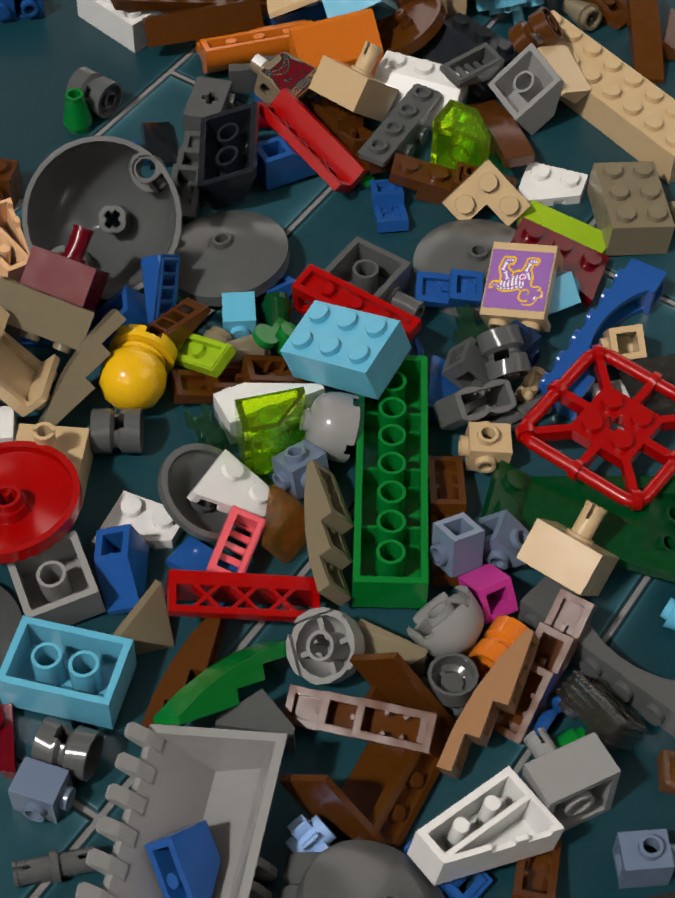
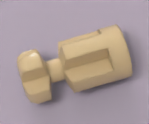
M533 366L531 368L532 373L526 376L521 385L516 389L514 396L521 404L531 400L539 391V382L546 372L543 368Z

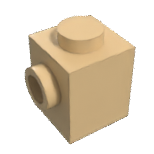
M642 324L608 328L603 332V338H599V344H602L604 348L611 349L633 362L647 358Z

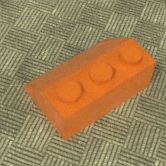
M368 8L290 27L289 54L318 68L323 55L351 66L355 65L365 40L382 48L373 10ZM383 50L382 52H380L378 59L371 72L373 74V77L375 76L376 69L384 56Z

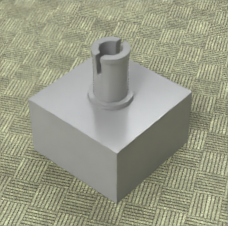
M544 727L537 729L539 736H537L534 730L527 734L523 741L535 759L524 764L521 780L564 826V831L611 809L621 770L595 732L558 749Z

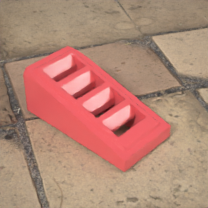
M233 505L226 517L205 571L231 572L217 566L220 559L238 567L236 573H245L267 520ZM233 525L250 532V537L232 530ZM228 536L247 544L246 548L227 541ZM223 548L241 555L242 559L238 560L222 553Z

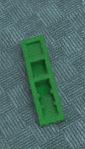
M286 640L259 642L234 652L205 669L181 688L153 717L154 724L182 725L240 705L237 689L265 680L263 664L287 656Z

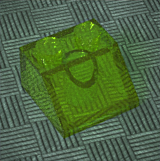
M450 99L433 120L430 163L455 170L458 161L479 167L489 159L491 136L478 109Z
M304 387L234 400L237 446L242 463L254 474H266L274 471L271 458L305 438V431L299 428L301 414L305 409Z

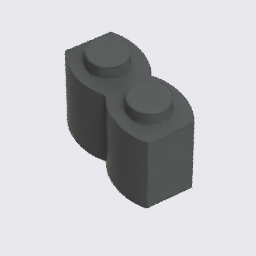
M494 379L479 387L468 386L435 402L433 409L440 429L452 431L468 425V422L487 421L513 409L517 402L510 381Z

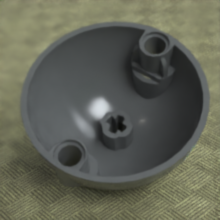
M114 136L84 137L66 143L53 151L32 175L22 205V226L30 253L33 245L58 254L65 252L74 224L94 231L83 260L86 261V265L110 273L101 299H110L125 285L136 291L144 288L141 258L159 254H175L182 233L183 212L181 199L163 160L129 140ZM151 160L155 164V173L150 178H145L142 175L141 168L146 161ZM112 214H120L118 217L121 223L120 226L111 225L114 221L111 218Z

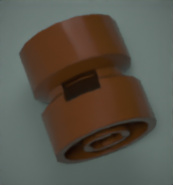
M545 6L530 14L528 22L521 20L508 30L509 39L518 54L531 43L536 48L553 46L564 38L558 21Z

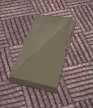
M157 580L151 584L112 634L133 639L136 655L175 647L169 616H167L162 583Z
M363 619L359 620L358 625L364 635V654L398 652L418 677L424 676L428 665V649Z

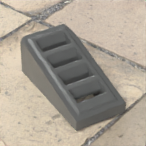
M485 42L440 66L439 70L459 89L493 79L503 69L505 60ZM454 71H457L461 75V77H459Z

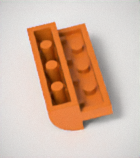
M304 19L195 40L196 51L202 60L204 74L226 71L229 70L228 64H250L256 54L272 56L278 55L281 52L289 53V28L313 21H306Z

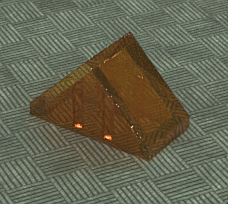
M273 485L269 487L265 515L267 521L263 530L262 546L285 564L291 561L306 542L304 506L278 486Z

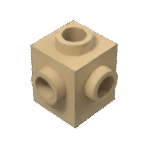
M489 421L468 422L465 435H460L458 441V455L464 456L466 471L490 473L496 469V465L501 460L508 464L510 463L513 454L511 424L491 423Z

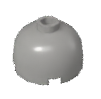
M344 392L321 394L312 402L310 409H304L301 414L299 428L305 431V439L326 452L329 461L345 463L350 455L344 454L347 445L354 446L357 438L360 407L353 405L354 401L359 400L357 395Z
M459 585L454 587L458 593L450 597L445 591L425 604L412 618L417 625L414 629L408 626L407 633L415 644L429 650V656L436 658L444 653L453 652L468 656L477 644L485 622L484 614L475 596L467 586Z
M328 607L312 608L299 615L294 621L297 624L293 628L292 635L288 634L286 640L287 659L292 670L299 677H303L309 683L315 685L337 684L353 676L357 669L349 660L352 655L364 654L365 652L364 635L358 623L347 613Z

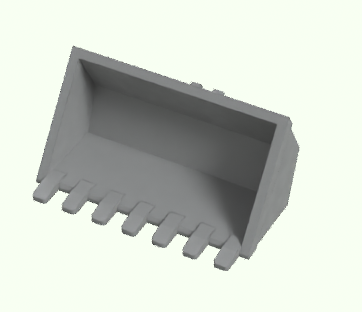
M135 722L128 723L124 736L142 747L140 758H136L125 752L119 753L115 761V767L133 778L131 789L129 790L113 783L108 785L105 798L108 801L124 809L121 822L106 815L98 818L95 827L98 833L115 842L110 855L96 848L90 849L85 860L88 866L105 875L103 884L99 888L87 882L79 883L75 897L164 898L144 845L179 828L206 820L221 858L211 898H272L271 891L255 882L253 878L256 877V879L264 882H273L278 872L277 867L259 857L288 734L150 724L146 728Z

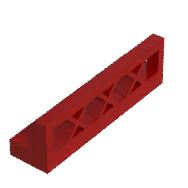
M283 88L271 104L259 101V114L334 191L350 194L369 172L349 149L289 89Z
M311 263L291 285L294 309L304 315L311 306L310 304L317 300L400 320L409 342L412 341L422 328V319Z
M169 569L165 584L167 616L294 622L299 615L306 611H298L292 605L311 606V609L320 608V594L317 592L314 577ZM176 600L197 601L193 605L176 604ZM217 602H235V604L231 607H221ZM255 604L274 605L269 609H259Z

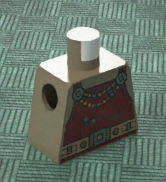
M287 52L279 53L271 61H268L260 54H256L249 64L248 68L258 75L254 92L264 103L271 104L283 88L289 89L304 105L318 94L309 89L317 68Z

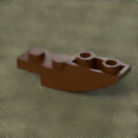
M395 153L388 182L416 190L414 198L416 200L444 205L442 201L478 167L458 161L454 170L411 156ZM504 175L516 187L517 178Z

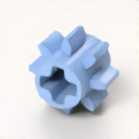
M301 814L287 826L292 836L286 841V844L293 853L312 852L321 854L337 838L317 814L310 820Z

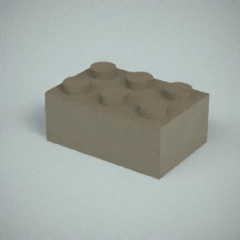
M654 161L593 163L587 193L597 228L601 230L606 246L605 255L667 254L675 225Z
M0 275V306L10 314L4 330L7 329L8 325L21 329L20 336L35 342H39L40 338L43 337L53 341L52 348L68 354H72L73 349H78L88 333L95 314L93 310L74 305Z

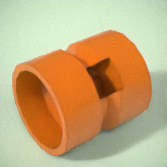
M506 615L498 616L493 620L485 631L483 639L474 646L467 656L478 669V679L482 681L497 659L526 629H529L519 620Z

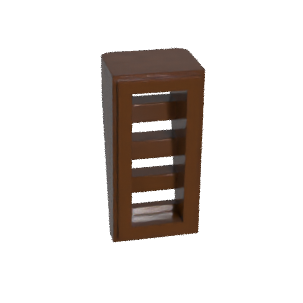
M187 297L148 324L146 332L155 334L160 338L164 333L172 340L176 349H178L211 310L208 306Z

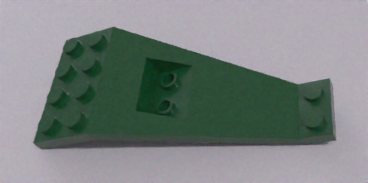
M503 460L496 465L481 517L507 510L529 532L537 518L555 521L572 529L585 505V501L589 500L597 504L598 507L608 511L591 540L596 545L619 557L615 567L675 583V476L668 481L650 503L642 507V510L631 511L629 507L614 502L579 479L573 481L567 476L532 477ZM601 476L625 491L622 476ZM635 476L638 489L642 491L654 476Z

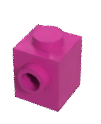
M486 564L458 577L459 585L467 586L483 610L485 624L493 622L498 616H507L519 610L511 577L492 564Z

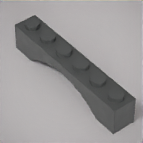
M545 576L520 600L517 620L530 630L536 631L539 623L545 621L560 588L577 596L579 595L550 577ZM589 623L570 661L579 666L587 677L599 681L610 689L618 700L633 706L642 713L649 723L660 726L675 739V680L656 676L624 660L602 641Z

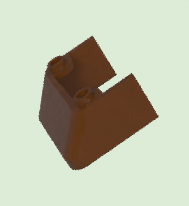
M398 652L352 655L349 661L371 686L365 698L438 714L430 755L368 742L342 790L328 775L282 774L278 781L312 818L317 814L329 828L354 840L376 841L398 849L402 845L440 773L436 766L455 722Z

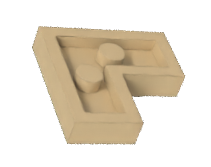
M489 159L481 164L442 201L444 206L458 220L473 218L487 204L507 226H510L531 206Z

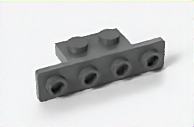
M418 83L414 84L358 151V157L381 167H385L394 157L395 153L413 157L416 149L420 145H424L428 139L427 116L440 100L441 92Z

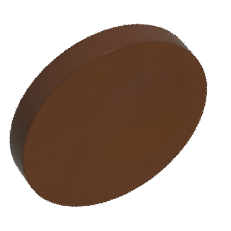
M442 0L396 1L398 10L394 14L376 21L384 55L388 50L408 56L426 45L438 33L445 21L447 10Z

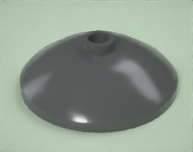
M202 443L186 444L175 449L162 463L158 474L159 495L167 513L178 526L196 538L216 543L228 514L218 511L217 504L202 499L195 503L186 497L223 450ZM234 525L232 527V530L237 531L241 534H244L246 532L245 530ZM228 536L227 541L235 540Z

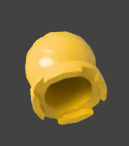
M128 324L120 326L110 341L109 352L111 354L101 364L99 385L104 398L120 411L122 408H142L143 411L154 407L165 392L167 374L172 371L178 354L175 344L167 335L163 333L160 338L155 334L146 332L147 326Z

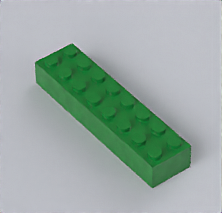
M407 355L378 400L358 395L357 406L360 407V421L356 438L352 607L421 609L427 604L429 584L428 356Z

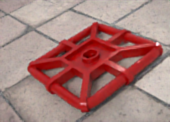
M602 344L592 345V349L584 352L559 380H553L548 385L546 394L523 417L519 426L515 429L516 439L531 451L566 471L567 477L573 481L579 479L614 502L629 507L631 511H639L657 496L675 474V450L670 451L653 441L660 431L675 430V414L660 416L643 405L656 391L675 402V386L664 380V375L657 371L652 373L621 354L604 348ZM605 362L645 384L633 399L611 386ZM593 363L600 392L589 403L568 389ZM557 401L579 414L571 424L535 427ZM610 424H620L624 428V430L617 428L615 431L609 429ZM572 439L588 450L580 459L573 460L543 441ZM643 452L663 464V466L643 490L640 491L637 486L632 463ZM599 456L620 468L625 491L588 469Z

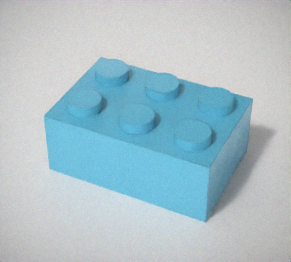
M314 300L280 352L295 378L378 400L412 347L400 320Z
M22 616L0 668L2 705L12 703L13 707L113 729L137 666L134 640Z

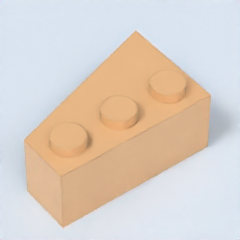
M10 197L0 201V275L20 282L30 252L21 230L20 219L15 215L13 202Z

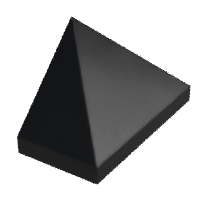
M143 122L140 125V131L145 149L152 155L161 158L166 168L173 167V164H176L178 153L170 122ZM149 160L150 170H155V164Z

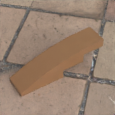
M526 629L497 659L473 691L453 726L436 767L444 775L459 780L471 744L475 743L487 747L499 711L515 715L540 643L535 631Z

